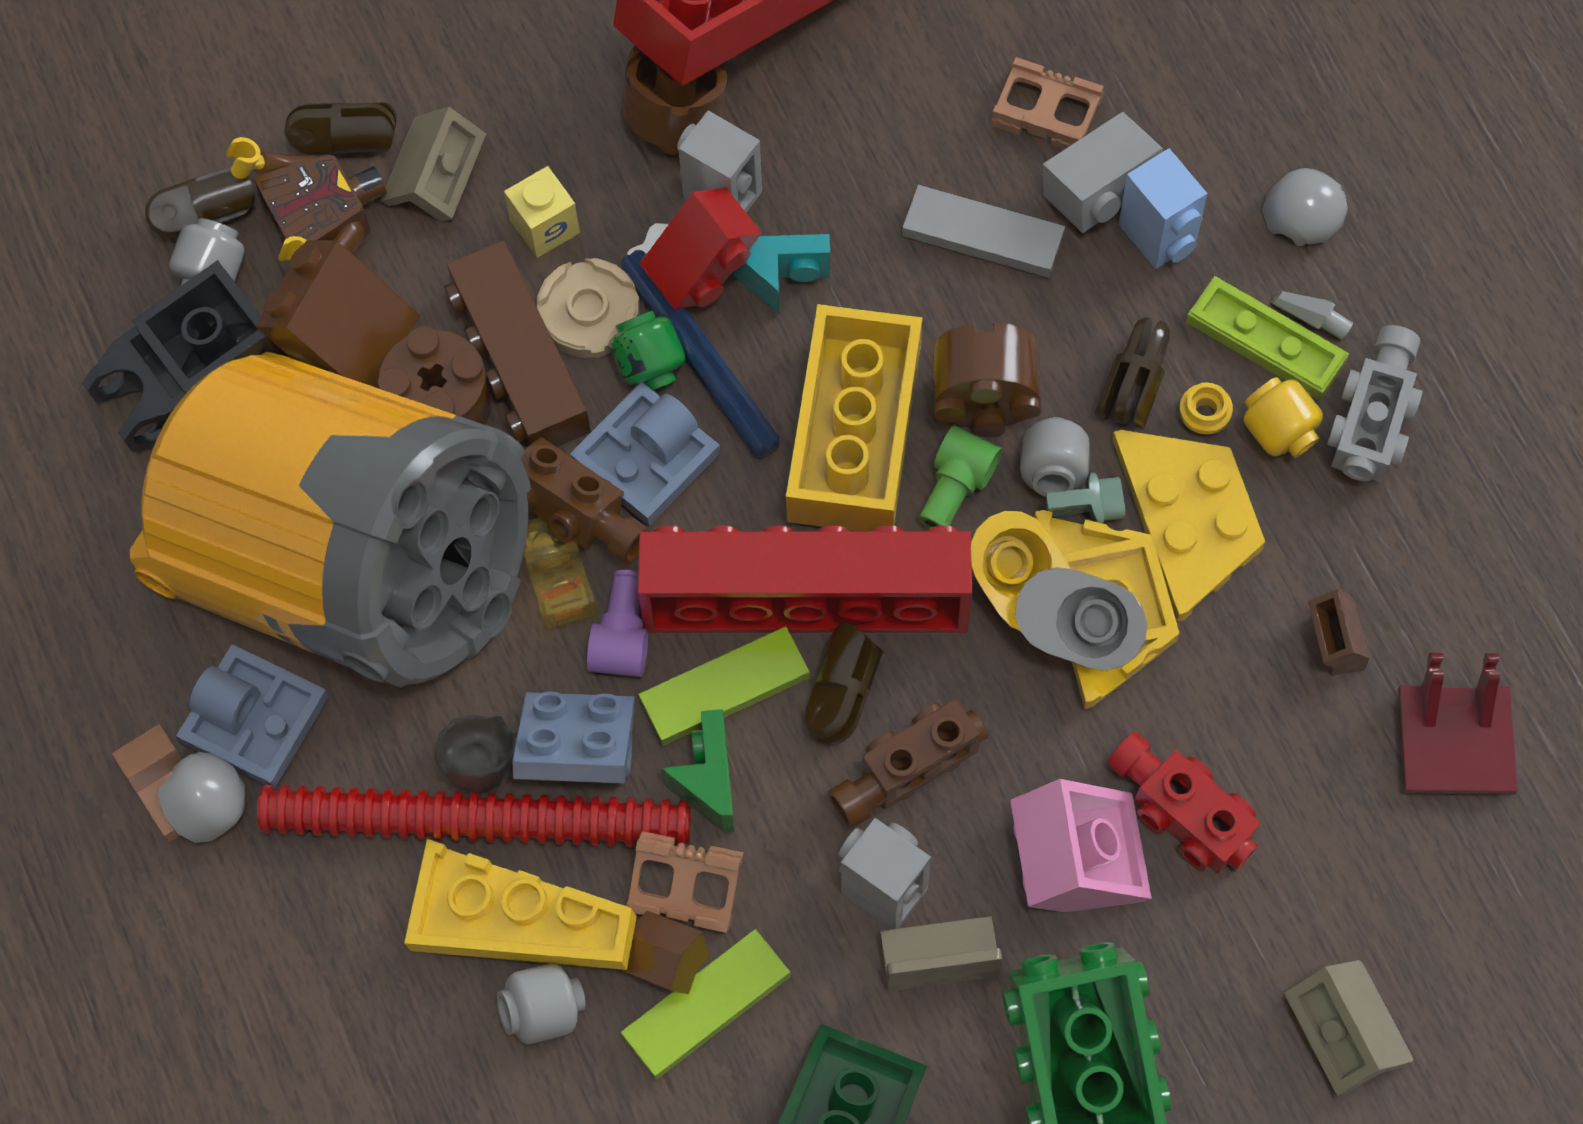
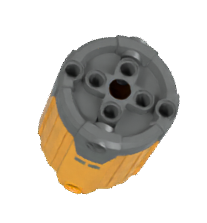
M265 352L262 355H250L245 358L232 360L203 377L184 395L171 412L156 440L143 484L141 500L142 531L130 548V560L135 567L133 573L141 583L164 597L180 599L350 667L371 680L377 682L385 681L400 688L407 684L423 683L443 675L465 658L470 660L476 656L491 638L503 631L508 623L512 602L521 583L517 576L523 559L528 530L527 492L531 490V486L522 459L525 450L519 442L499 429L283 355ZM456 538L458 540L454 547L469 567L442 558L448 545Z

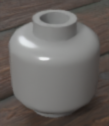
M199 218L197 225L184 226L180 231L169 262L171 272L182 279L181 285H183L218 260L235 282L245 255L243 244L237 240L238 232L226 225L204 218Z
M1053 417L1036 422L1025 431L1021 441L1020 472L1022 480L1031 489L1046 497V493L1076 490L1085 484L1089 475L1090 442L1088 434L1081 426L1064 418Z
M549 963L517 971L509 975L506 979L504 990H500L497 993V1007L505 1032L508 1035L515 1034L522 1043L531 1045L566 1036L573 1032L576 1028L578 1012L585 1010V995L577 977L570 979L561 966Z

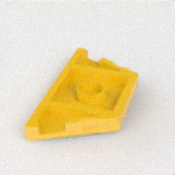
M1125 430L1115 431L1112 442L1144 531L1153 537L1176 621H1183L1192 614L1193 608L1212 591L1216 592L1229 581L1233 572L1240 566L1248 564L1263 550L1265 544L1264 536L1230 447Z
M1036 511L1034 518L1048 531L1071 569L1120 585L1133 593L1144 609L1147 621L1146 638L1135 658L1122 667L1110 670L1088 668L1072 662L1084 709L1092 708L1178 641L1180 633L1152 535L1128 529L1116 531L1109 528L1106 524L1085 520L1083 525L1052 518L1053 512Z

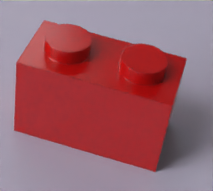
M726 187L692 192L639 264L675 310L697 305L705 307L720 297L724 290L722 285L730 274L746 263L751 255L750 248L762 232Z

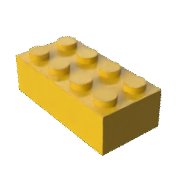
M817 304L786 493L787 522L820 527L841 526L851 531H872L879 526H894L921 349L922 317Z

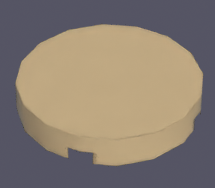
M598 258L585 259V262L573 265L572 262L559 266L544 280L537 295V309L556 348L563 353L578 358L601 357L611 353L609 342L613 335L617 334L615 325L640 315L639 296L631 278L616 264Z

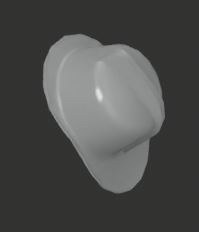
M1056 567L1040 571L1029 579L1017 597L1015 615L1020 631L1030 644L1048 654L1088 668L1110 670L1122 667L1135 658L1145 642L1147 621L1142 605L1133 593L1113 582L1075 569Z

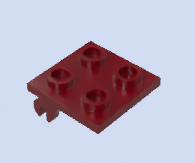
M1429 653L1427 670L1422 685H1400L1398 688L1404 793L1516 795L1518 787L1510 686H1498L1500 682V671H1496V665L1499 662L1498 653H1485L1483 669L1476 688H1442L1444 671H1440V665L1443 661V654Z

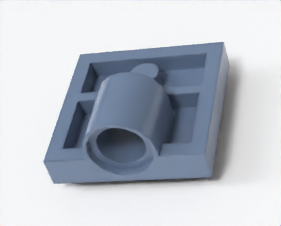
M640 383L570 453V456L624 491L622 505L650 526L720 454V445L698 428L697 421L692 413L679 400L669 394H663L660 397L644 383Z
M231 644L219 666L208 667L199 677L190 697L189 705L191 712L177 733L176 738L180 744L197 752L215 754L231 764L237 772L264 785L273 784L274 788H276L327 702L329 695L326 689Z
M552 691L543 693L526 692L513 757V779L625 783L626 777H629L631 772L635 696L560 694Z

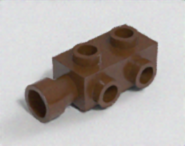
M542 437L524 449L525 454L522 459L531 486V490L527 492L528 513L532 512L545 521L550 533L561 542L567 543L573 540L586 548L598 539L608 546L607 551L609 554L626 565L633 563L639 557L640 532H651V530L633 517L625 519L619 515L624 491Z
M955 698L942 707L939 703H934L924 708L912 719L913 725L897 735L890 731L874 739L866 747L865 751L867 753L862 756L863 776L854 782L847 779L828 791L829 798L843 822L850 829H853L871 817L870 811L877 806L883 804L887 809L899 800L910 798L917 789L941 774L955 770L962 761L977 753L979 743L988 738V732L978 715L973 710L965 713ZM956 753V755L952 759L944 760L952 754ZM910 781V784L907 787L899 788Z

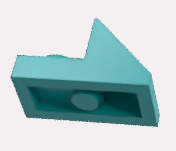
M830 235L760 236L750 248L751 255L746 263L731 273L774 311L780 313L779 278H791L798 282H809L819 277H830Z

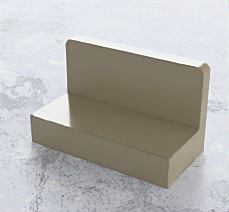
M449 106L415 117L385 186L387 194L381 196L380 201L388 207L411 201L439 222L453 219L486 133Z
M992 916L880 931L888 991L1000 976L1003 960L1001 949L997 948Z
M1360 960L1325 966L1284 992L1337 1096L1353 1091L1383 1072L1402 1068L1413 1062V1057L1364 964Z

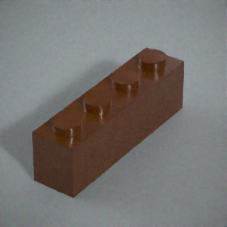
M500 241L447 263L451 283L444 286L445 293L455 315L462 312L465 313L471 325L464 328L466 338L480 355H485L491 367L485 370L494 398L498 400L505 397L511 411L504 414L513 438L517 442L525 440L527 445L530 446L542 437L558 447L591 433L584 403L505 241Z

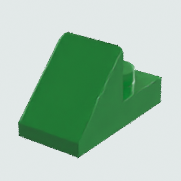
M723 709L701 711L702 730L692 731L694 762L696 765L662 768L663 783L679 798L687 800L688 805L722 832L734 831Z

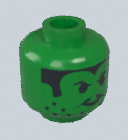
M652 310L615 325L617 334L613 335L610 339L609 347L621 377L626 384L637 385L644 383L651 390L676 381L673 370L679 368L684 363L685 353L669 318L664 316L656 317Z

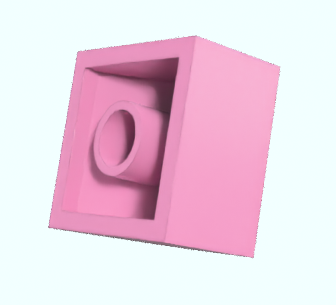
M1058 779L1010 800L1014 820V834L1018 843L1023 873V887L1026 892L1028 907L1066 913L1140 903L1152 899L1132 793Z

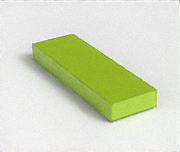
M1214 276L1192 307L1186 319L1187 324L1283 380L1298 381L1309 395L1319 401L1325 395L1349 357L1348 352Z
M785 626L640 693L639 700L662 746H665L691 734L692 731L702 729L701 711L723 709V715L726 718L810 679V671Z
M755 929L695 975L689 994L677 991L672 992L621 1031L622 1038L654 1079L658 1080L789 979L791 973Z

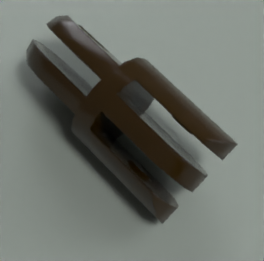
M386 102L307 103L297 106L289 113L285 122L284 134L290 146L298 152L305 154L386 152L393 143L397 113L395 108Z
M230 168L220 169L186 180L185 182L161 189L150 197L145 208L146 222L155 233L166 238L179 237L180 231L184 226L197 225L199 218L224 223L243 216L253 207L255 200L254 187L248 176L243 179L236 178Z
M1144 317L1136 322L1124 353L1116 355L1094 413L1097 417L1107 419L1117 397L1114 412L1115 422L1128 424L1137 405L1134 425L1136 428L1144 430L1165 375L1161 365L1170 339V328L1166 323L1160 320L1150 338L1152 319Z
M847 622L839 624L832 633L805 712L804 722L809 733L818 741L827 745L844 742L857 728L883 654V650L863 634L855 625Z

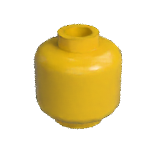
M1275 377L1258 388L1244 402L1248 408L1244 415V424L1268 455L1276 457L1290 452L1294 458H1297L1319 441L1320 438L1314 431L1320 426L1323 420V413L1298 381L1287 380L1281 382L1278 377Z

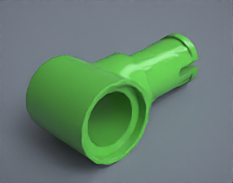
M955 425L952 426L945 436L934 461V468L937 469L935 474L937 483L918 517L920 524L927 529L934 526H950L965 496H971L976 488L981 491L984 490L999 463L1003 450L1002 447Z

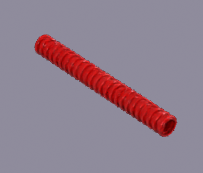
M266 784L263 786L258 797L257 823L263 834H270L273 829H278L279 834L286 835L290 829H295L297 835H305L307 830H312L314 836H322L324 831H330L331 836L338 837L342 831H347L349 837H357L359 832H364L366 838H373L377 832L382 833L383 838L389 839L392 838L393 833H399L401 839H408L410 834H416L418 840H425L427 835L431 834L434 835L435 840H443L445 835H451L453 841H460L462 836H468L470 842H477L479 836H484L487 842H495L497 837H503L505 843H512L514 838H520L523 844H529L531 838H538L539 844H547L548 839H555L557 845H564L565 840H572L573 845L580 846L583 840H590L591 846H598L600 841H607L609 847H615L617 841L625 842V846L630 848L634 846V843L638 841L642 831L675 838L674 844L684 843L686 848L690 841L691 806L684 799L679 801V805H671L670 799H663L661 804H654L652 798H646L644 804L636 803V799L630 797L626 803H619L618 797H611L609 802H602L600 796H594L592 802L584 800V796H576L574 801H567L566 795H559L557 800H550L548 794H542L539 800H534L532 794H524L522 799H516L514 793H507L505 798H498L497 793L490 792L487 798H481L480 792H472L470 797H464L462 791H455L452 797L447 796L445 791L440 790L436 792L435 796H430L428 790H420L418 795H412L410 789H404L401 795L395 794L394 789H385L383 794H378L376 788H369L366 793H361L358 787H352L349 793H344L342 787H333L332 792H327L324 786H317L314 791H309L308 786L301 785L297 791H292L290 785H282L280 790H275L273 784Z

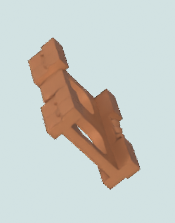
M1016 57L998 103L993 109L991 126L1020 135L1023 128L1029 134L1044 139L1046 137L1052 138L1051 146L1065 150L1085 137L1096 108L1100 105L1103 98L1104 86L1075 77L1072 82L1069 76L1062 78L1060 73H1056L1053 76V71L1051 70L1044 73V66ZM1024 82L1041 90L1034 109L1025 110L1010 105L1007 102L1014 83ZM1069 97L1084 102L1089 106L1081 125L1073 126L1055 119L1054 115L1063 98Z
M642 831L636 845V856L626 906L632 908L635 914L643 915L646 911L658 915L663 913L668 918L687 922L689 919L695 920L694 926L727 933L731 926L733 916L731 914L744 852L710 846L708 853H706L703 847L695 850V846L689 845L685 848L684 843L674 846L675 838ZM644 861L662 862L673 867L674 875L669 895L661 896L641 890L639 881ZM709 872L723 875L728 879V892L726 903L723 907H713L695 901L694 891L698 873Z

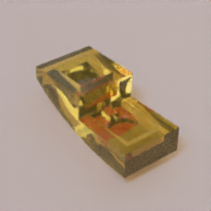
M540 518L528 521L524 557L546 630L598 615L577 542L571 540L564 543L557 540L550 533L547 523Z

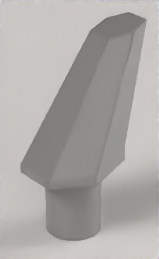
M1279 291L1270 302L1313 329L1317 330L1322 327L1340 340L1347 335L1353 325V322L1333 310L1335 304L1329 300Z

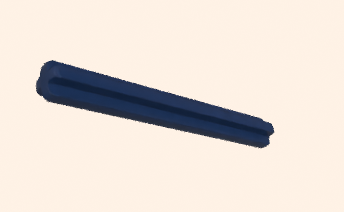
M635 250L630 255L625 256L621 261L622 270L631 278L637 293L650 311L653 310L656 317L664 316L671 320L685 353L686 361L753 454L758 458H765L770 453L776 451L780 446L778 434L686 308L675 310L639 264L646 253L642 250Z

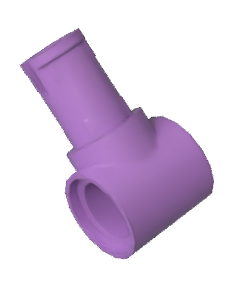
M619 570L614 572L608 612L602 615L600 624L593 623L590 630L587 651L588 672L643 677L648 649V629L643 628V621L639 618L641 609L638 596L639 573L636 571Z

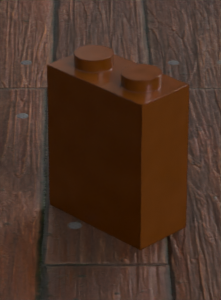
M306 240L292 255L290 268L279 287L267 297L264 303V312L255 327L292 359L379 389V371L385 356L396 343L408 336L420 315L338 240Z

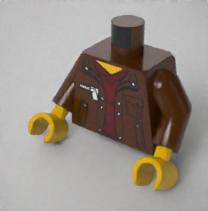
M245 137L234 139L226 152L227 157L236 158L230 168L234 177L239 179L246 178L252 170L258 175L253 179L262 204L284 242L278 256L279 261L290 260L294 252L306 240H338L354 255L364 241V238L371 231L362 205L387 194L385 186L374 166L347 178L334 155L327 154L320 157L260 150L253 140Z

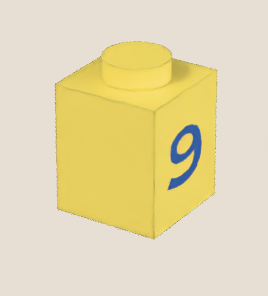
M548 166L504 191L510 222L536 258L580 234L575 202Z

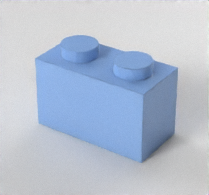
M1168 148L1127 174L1118 225L1154 269L1159 268L1170 260L1173 263L1179 262L1186 258L1197 246L1208 193L1171 149Z

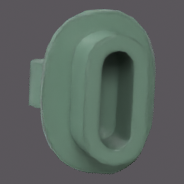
M1089 472L1086 480V489L1046 493V509L1053 512L1052 516L1055 517L1090 513L1091 521L1102 524L1107 520L1125 519V503L1119 477L1098 479L1095 472Z

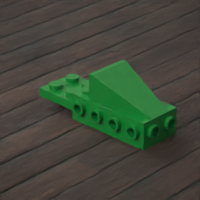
M1103 942L1082 947L1079 949L1080 956L1057 961L1056 955H1040L1023 960L1021 962L1022 969L1008 971L1011 989L1002 991V999L1009 1026L1018 1025L1022 1047L1013 1048V1055L1020 1083H1030L1028 1105L1024 1106L1027 1124H1167L1165 1112L1172 1110L1171 1098L1164 1076L1158 1077L1154 1055L1160 1054L1161 1048L1154 1020L1147 1019L1143 998L1148 997L1150 991L1146 971L1141 961L1136 962L1123 947L1115 948L1114 943Z

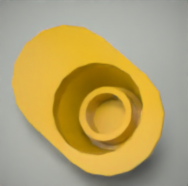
M1003 511L988 517L976 529L971 540L972 571L977 582L1002 619L1011 628L1018 631L1020 629L1015 615L1017 597L1025 583L1040 571L1056 567L1071 569L1048 531L1036 518L1021 511Z

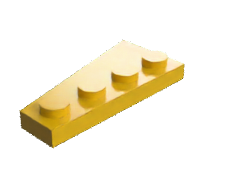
M427 839L404 944L413 952L627 970L637 916L630 907L568 886L561 888L543 882L538 876L521 870L517 873L493 865L488 859L471 853L464 855L447 849L444 844Z

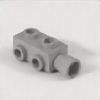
M1396 325L1382 327L1379 330L1374 346V353L1377 356L1376 361L1365 358L1361 372L1350 370L1341 400L1351 402L1347 417L1336 415L1327 445L1337 448L1331 467L1342 470L1345 475L1359 481L1376 480L1383 483L1390 464L1400 467L1409 440V436L1399 434L1403 419L1414 421L1423 393L1422 390L1413 388L1417 373L1407 370V366L1415 361L1421 342L1420 337L1412 330Z

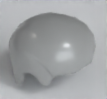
M1300 168L1285 174L1266 193L1262 212L1267 228L1273 235L1283 234L1292 239L1296 246H1304L1305 244L1324 243L1343 227L1348 204L1341 185L1333 178L1315 169Z
M198 752L190 754L171 768L173 773L158 790V798L167 821L179 835L194 843L209 842L218 838L238 822L245 809V784L231 764L211 753Z

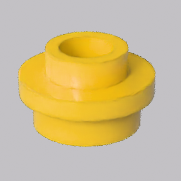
M1200 383L1189 388L1182 396L1179 406V413L1183 423L1190 430L1206 435L1223 430L1230 422L1233 412L1231 398L1223 388L1214 383ZM1200 406H1209L1215 414L1204 416L1199 414L1196 409Z

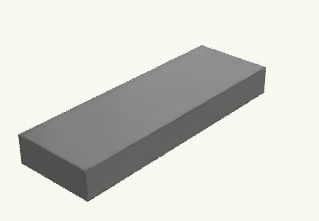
M918 185L903 225L902 236L1050 278L1064 237L1065 226Z

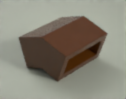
M1336 589L1309 600L1308 603L1323 664L1329 666L1331 676L1364 671L1370 658L1354 596ZM1338 616L1346 646L1345 649L1337 651L1329 619L1331 617Z
M646 911L635 924L627 970H618L668 990L689 994L697 970L709 958L710 953L702 931Z

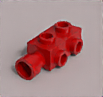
M1136 731L1132 732L1113 752L1106 764L1123 779L1129 776L1140 786L1134 800L1141 806L1137 811L1139 818L1152 831L1162 834L1167 829L1182 842L1183 845L1179 848V851L1184 859L1194 868L1205 871L1210 867L1219 874L1229 864L1237 871L1258 847L1251 839L1261 823L1255 818L1256 814L1252 806L1241 796L1235 793L1228 795L1212 781L1213 775L1211 771L1197 758L1192 756L1186 758L1176 749L1163 763L1150 751L1152 745ZM1175 780L1187 793H1175L1170 787V782ZM1217 817L1231 830L1226 832L1217 830L1212 823V819Z

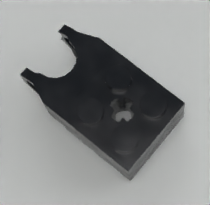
M217 260L133 319L134 327L112 342L99 362L90 370L82 385L96 403L113 398H121L130 393L143 392L139 404L131 411L127 421L118 432L131 451L137 452L155 445L165 422L179 401L198 381L213 370L232 360L245 358L250 355H262L265 352L289 356L255 327L261 315ZM118 372L111 383L98 387L105 377ZM154 423L147 432L135 436L142 426Z

